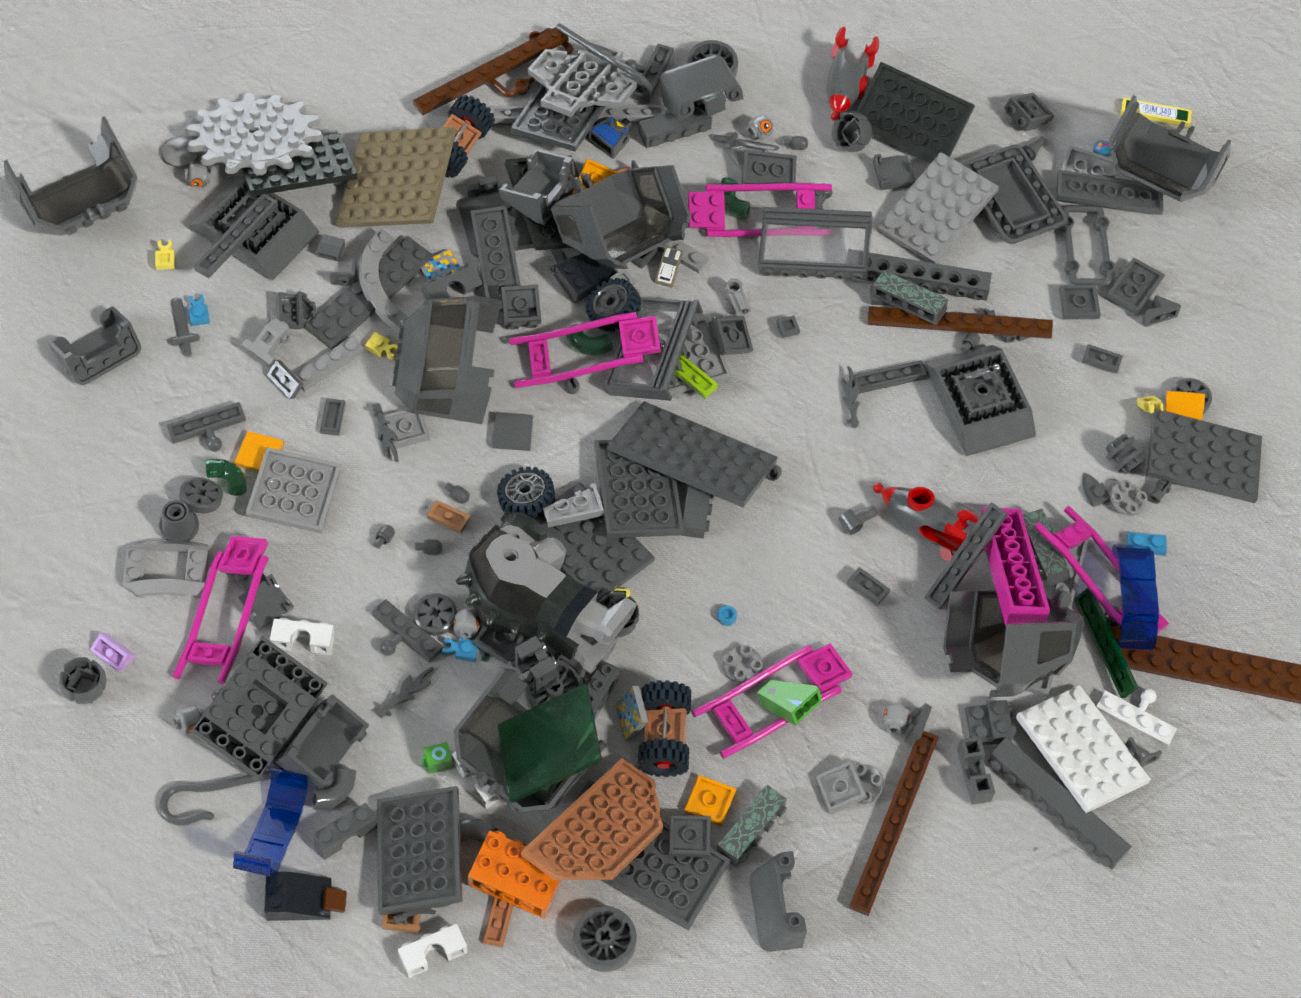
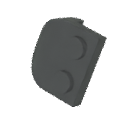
M298 291L296 295L282 292L276 294L277 319L287 323L290 329L304 328L316 315L315 302H311L307 298L306 293Z

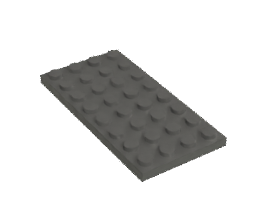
M645 401L641 403L613 437L607 450L742 508H744L767 477L778 459L777 456Z
M588 780L575 801L595 782ZM663 822L662 832L613 880L602 881L689 931L731 860L711 849L710 858L669 856V824Z

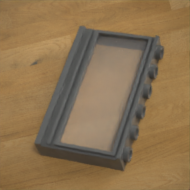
M764 207L757 264L759 274L764 276L774 274L782 277L795 275L801 278L815 276L820 279L834 277L839 280L844 278H852L853 280L867 279L873 223L872 212Z
M640 297L641 309L637 311V319L656 316L661 352L642 355V363L611 368L604 379V386L609 395L671 401L672 396L668 390L669 385L676 386L677 381L674 371L675 369L676 371H681L682 364L679 360L680 354L682 356L687 355V348L684 344L685 340L692 341L691 324L692 326L698 325L695 314H702L703 310L699 300L684 301ZM621 341L615 350L613 360L624 358Z

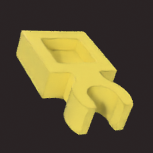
M159 240L158 247L160 251H155L156 270L175 269V252L172 250V241L168 240V245L163 246L161 240Z
M374 332L366 343L365 349L380 357L386 354L390 360H395V355L391 352H397L398 345H390V339Z
M1156 396L1137 399V406L1146 412L1154 413L1155 408L1163 411V403Z

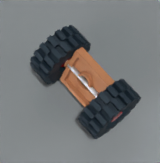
M459 96L449 109L448 120L443 125V127H454L457 130L445 174L447 178L449 176L451 178L458 176L467 163V155L478 139L486 136L495 121V118H493L494 114L490 113L491 109L486 108V104L484 102L481 103L480 99L477 98L475 100L474 96Z
M657 680V683L652 681L641 688V695L649 721L645 725L644 741L638 748V769L642 770V772H648V775L651 776L654 774L656 777H669L670 775L675 777L677 774L682 775L683 772L686 773L688 771L689 747L685 743L686 716L691 711L692 691L689 686H685L683 683L678 684L677 681L670 682V680H665V682Z

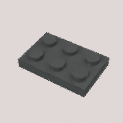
M744 150L742 184L796 183L797 155Z
M1133 257L1107 293L1106 298L1138 315L1164 279L1165 274Z

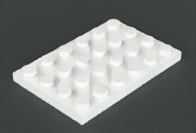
M1080 685L1028 708L1016 716L1018 722L1085 813L1148 784L1151 780Z

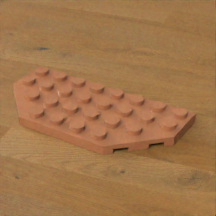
M622 757L522 850L521 856L553 880H613L662 832L663 822L660 819V806L655 792V780Z

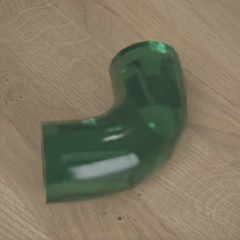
M724 177L720 184H738V182L732 178ZM736 191L724 192L725 211L737 218L747 219L750 212V202L738 199Z
M583 331L565 335L569 344L582 354L594 356L613 350L612 342L607 333L597 337H589Z
M224 459L206 460L207 478L225 479L227 482V492L230 495L239 496L246 493V479L243 471L237 464Z

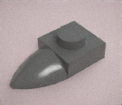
M1084 473L1082 486L1092 507L1110 502V495L1103 482L1099 483L1094 477Z

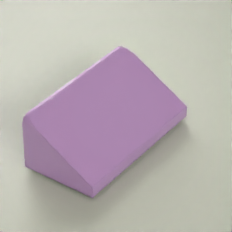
M100 633L90 651L119 672L136 656L106 633Z

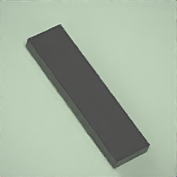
M922 360L856 374L854 375L853 386H855L856 381L860 383V394L927 379L928 375Z

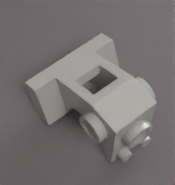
M274 318L272 321L265 323L262 332L254 343L246 338L242 345L272 366L276 361L274 358L275 350L281 343H291L292 334L287 323ZM273 334L275 336L269 345L266 344V339Z

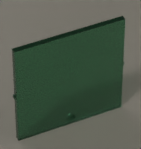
M586 683L498 724L508 796L511 803L602 762L589 689Z

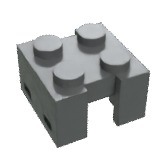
M534 636L515 647V664L522 674L527 671L531 672L534 681L529 685L534 693L538 695L557 684L558 663L553 656L549 657L547 655L548 649L545 643L539 641Z

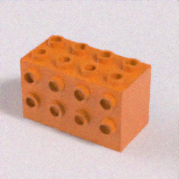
M489 831L468 875V886L545 919L562 880H553L522 857L521 852L526 847L524 842L518 839L512 841L506 838V835L500 831Z

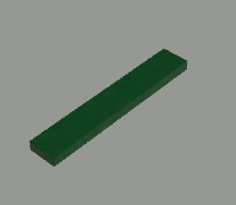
M1086 588L1074 598L1082 616H1084V621L1120 697L1126 698L1139 687L1097 599L1089 588Z

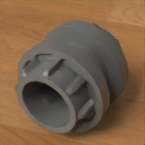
M1122 434L1106 446V451L1109 453L1106 457L1109 461L1114 458L1118 462V465L1115 467L1118 472L1122 470L1125 474H1129L1145 461L1142 455L1145 451L1142 448L1136 450L1132 445L1136 441L1133 436L1129 438L1126 434Z

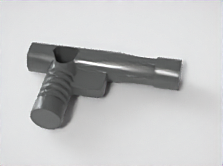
M999 364L963 374L965 381L982 376L984 381L992 379L995 387L1002 384L996 373L1000 371Z

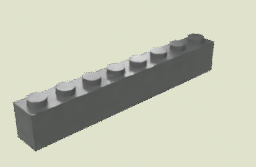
M1005 738L991 752L988 759L991 767L996 771H1000L1010 784H1015L1025 797L1032 799L1041 811L1048 813L1057 825L1065 828L1073 839L1081 842L1086 851L1098 857L1102 865L1113 870L1128 854L1132 847L1092 811L1085 813L1066 788L1008 738Z

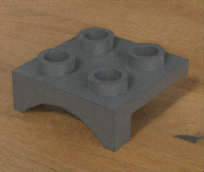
M881 154L874 155L873 165L881 190L909 187L915 183L912 161L909 162L907 155L882 158Z
M272 574L259 583L250 613L259 630L294 608V605L282 592ZM249 590L238 597L243 606L245 605Z

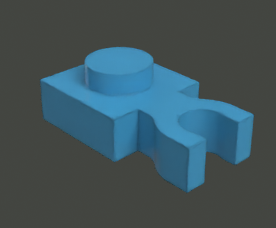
M199 294L200 299L198 301H194L193 296H189L192 306L188 307L191 326L210 323L207 304H204L203 294Z
M445 638L444 644L451 647L449 649L443 648L442 655L456 654L455 658L458 660L475 662L478 647L473 645L474 640L459 638L458 642H454L452 639Z

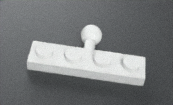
M1146 688L1141 692L1140 697L1142 701L1138 707L1105 690L1096 706L1101 713L1165 747L1169 746L1177 728L1145 712L1148 705L1155 702L1157 698L1156 692L1153 689Z

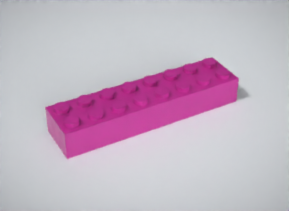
M983 507L981 516L985 512L987 507ZM1001 508L1008 513V516L985 547L1005 626L1007 624L1046 623L1050 608L1021 509Z

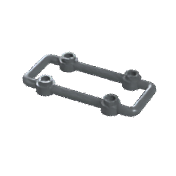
M1065 206L1063 210L1067 215V222L1060 229L1064 231L1067 253L1064 271L1069 275L1070 282L1073 285H1110L1113 279L1112 274L1115 270V263L1110 260L1106 231L1110 223L1109 219L1104 216V211L1099 206ZM1069 212L1097 213L1094 227L1100 234L1103 257L1100 272L1105 276V279H1077L1076 274L1080 265L1074 259L1071 234L1074 219L1069 216Z

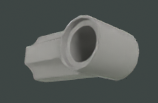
M731 278L726 283L725 297L730 301L736 316H745L751 311V308L743 292L742 282L737 278Z

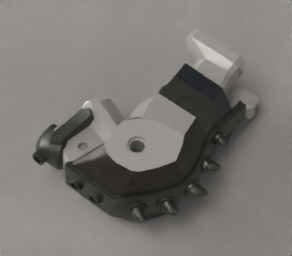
M505 511L501 517L503 523L500 527L495 524L482 537L480 542L471 549L465 573L455 580L456 584L466 585L469 589L470 595L465 603L468 606L473 605L480 621L486 628L513 635L536 636L539 641L545 643L548 649L547 653L551 657L553 656L555 660L562 658L577 669L578 675L584 681L589 682L601 661H606L612 654L618 641L615 637L630 620L637 604L627 597L609 609L597 602V591L580 584L560 571L567 552L561 541L548 537L547 530L538 526L532 517L519 512L510 513ZM583 634L593 637L595 640L589 642L583 637Z

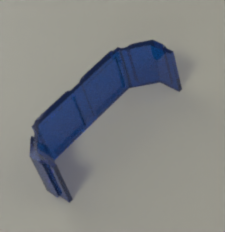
M1114 544L1112 552L1117 557L1119 563L1122 602V624L1118 645L1120 648L1153 650L1157 642L1159 620L1154 552L1151 551L1149 546Z
M271 768V783L266 805L245 852L234 851L233 869L269 877L277 874L303 812L308 791L307 775Z

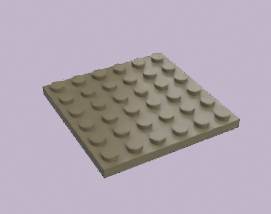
M454 127L360 133L353 158V165L357 171L358 179L347 181L336 225L339 228L433 223L457 130Z

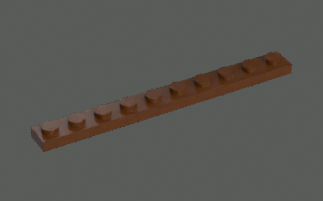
M555 27L414 99L413 105L424 116L459 98V96H463L535 59L545 49L552 50L568 42L569 37Z
M869 306L867 325L1052 339L1053 320L946 312L939 323L934 325L899 308Z
M923 730L921 738L914 743L849 909L869 916L939 736Z

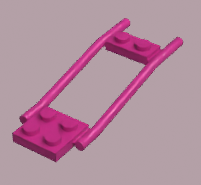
M706 184V192H688V208L691 214L688 228L707 229L706 237L761 236L762 229L724 230V192L796 190V208L815 209V191H831L832 184ZM797 226L796 229H768L767 236H833V229H815L816 226Z
M636 312L618 314L546 333L509 338L510 345L529 344L533 376L531 379L514 381L515 388L548 384L623 365L642 363V355L661 352L656 316L637 319ZM619 322L624 358L551 375L548 339Z
M1067 506L1064 512L1075 523L1057 532L1055 535L1048 531L1040 522L1034 526L1065 557L1109 616L1125 631L1128 629L1132 630L1145 642L1168 626L1169 622L1157 612L1159 607L1142 591L1100 535L1070 506ZM1090 537L1138 597V599L1121 608L1118 612L1115 611L1069 551Z
M231 536L225 552H217L208 573L187 644L172 675L173 678L180 679L186 663L189 661L193 664L223 667L217 682L225 684L240 650L261 576L269 560L264 555L268 546L266 539ZM217 571L254 575L232 647L196 642Z
M831 643L814 652L812 647L808 645L727 693L691 710V714L695 718L712 709L713 714L734 742V745L720 751L722 759L756 743L789 723L780 718L757 733L752 734V730L730 699L797 660V664L811 684L819 687L822 702L842 692L838 684L850 679L853 673Z

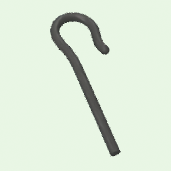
M561 23L557 24V30L610 64L625 71V75L637 82L639 89L647 93L653 90L651 83L637 70L612 57Z
M283 768L265 771L258 781L286 776L292 773ZM246 775L207 784L178 783L170 786L163 793L159 803V810L162 817L168 823L177 826L188 825L203 819L212 820L214 814L208 811H200L186 817L173 816L168 810V801L173 794L180 791L209 792L258 781L252 776Z

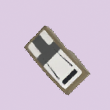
M665 247L655 279L656 284L670 288L673 287L683 256V250Z

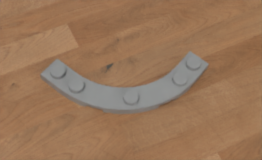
M380 229L368 242L361 255L359 280L362 291L367 301H370L375 307L376 314L390 327L400 333V328H404L405 321L409 317L400 311L387 297L379 279L378 269L382 255L394 243L395 238L383 229Z

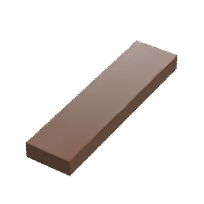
M494 897L482 941L483 944L503 948L513 910L512 904Z

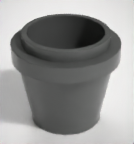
M173 500L163 507L159 527L162 536L166 540L188 542L198 533L199 520L186 503L180 500Z

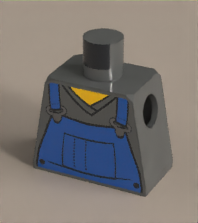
M609 117L590 129L589 141L614 159L628 143L629 128L632 124L627 118L619 122L614 117Z

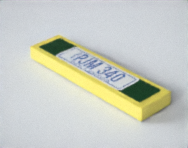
M1123 98L1120 115H1123L1131 99ZM1137 100L1139 103L1138 112L1149 120L1179 125L1183 121L1186 122L1185 127L1190 126L1192 110Z

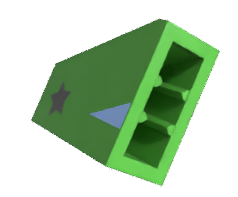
M770 680L757 692L761 706L794 726L823 701L819 687L814 685Z

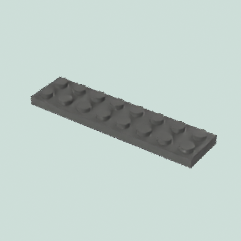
M406 236L379 262V279L389 299L419 274L421 268L434 257L432 253L409 236ZM358 279L307 323L305 327L308 332L332 350L373 315L376 309L370 301H367Z

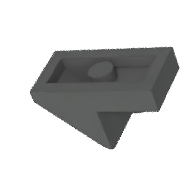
M1155 295L1152 302L1153 308L1145 311L1142 323L1147 327L1176 318L1181 305Z

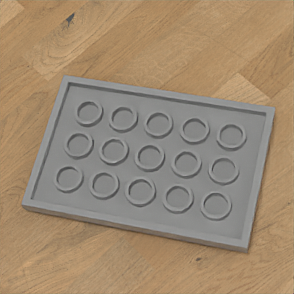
M940 152L879 223L877 230L928 262L937 264L997 193L999 186Z

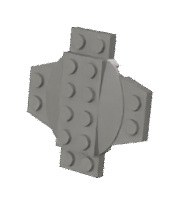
M596 41L591 42L620 61L623 58V51ZM587 48L578 51V54L573 56L567 55L566 51L545 49L528 68V74L546 87L547 93L541 99V106L570 117L576 111L581 112L584 107L592 105L620 108L637 88V82L623 72L618 73L617 67Z

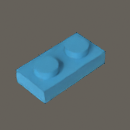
M1127 533V553L1166 555V535Z

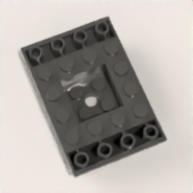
M244 177L235 178L188 226L215 244L261 195L251 197ZM270 193L266 195L277 200L278 206L232 255L271 280H274L319 233V230L304 211L277 194Z
M989 345L924 364L966 456L1036 436L1032 409L1003 349ZM995 364L1000 366V371L996 372L1002 382L1000 386L995 387L992 379L984 381L982 376L968 381L964 380L963 374ZM983 388L987 393H979L977 389Z
M262 636L191 730V733L258 781L328 683ZM259 707L262 710V715L259 717L254 716L251 711L252 708Z

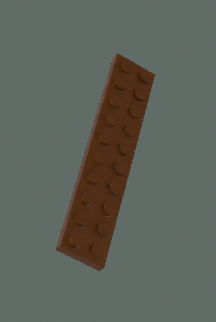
M1110 627L1131 670L1301 704L1300 664L1157 635L1143 642L1132 630L1125 631L1122 628Z

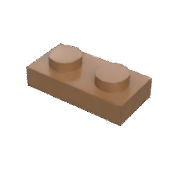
M438 500L435 501L427 514L428 519L462 534L470 521V515Z

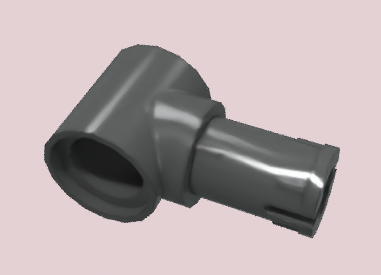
M873 505L861 511L854 512L852 509H849L842 513L838 520L848 534L853 535L862 529L865 521L876 517L878 512Z

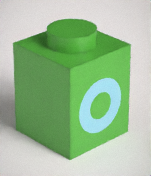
M448 742L424 748V755L421 756L423 767H428L429 774L453 768Z

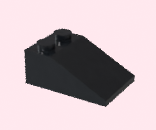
M581 253L556 266L554 277L572 301L577 303L590 295L592 290L596 291L598 284L601 287L603 281L608 283V279L617 272Z
M266 872L264 906L266 920H330L331 911L323 910L324 889L327 887L332 888V878L294 872Z

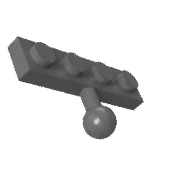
M658 43L646 67L638 65L633 59L625 62L626 65L643 73L642 75L653 87V90L649 93L637 87L633 92V98L650 102L660 82V76L665 71L674 53V48Z
M240 402L168 424L167 428L173 444L207 434L208 449L212 452H217L222 447V441L215 436L214 431L244 422L246 417Z
M385 599L372 611V616L396 635L393 639L385 640L381 643L380 651L383 655L390 656L394 654L396 646L401 641H404L429 663L442 652L443 646L419 628L417 624Z

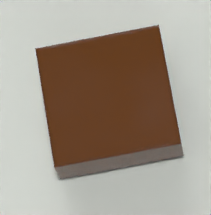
M329 887L324 889L323 910L343 913L346 906L347 891Z

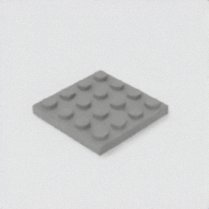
M708 316L698 318V325L692 326L691 324L690 327L693 335L692 341L685 340L684 344L687 348V355L685 357L716 383L731 380L732 375L724 355H721L718 341L711 338ZM672 325L658 329L660 343L666 344ZM655 353L644 355L654 377L660 359ZM675 374L676 386L669 385L668 388L671 395L693 390Z
M267 447L248 503L246 516L322 533L341 471V464Z

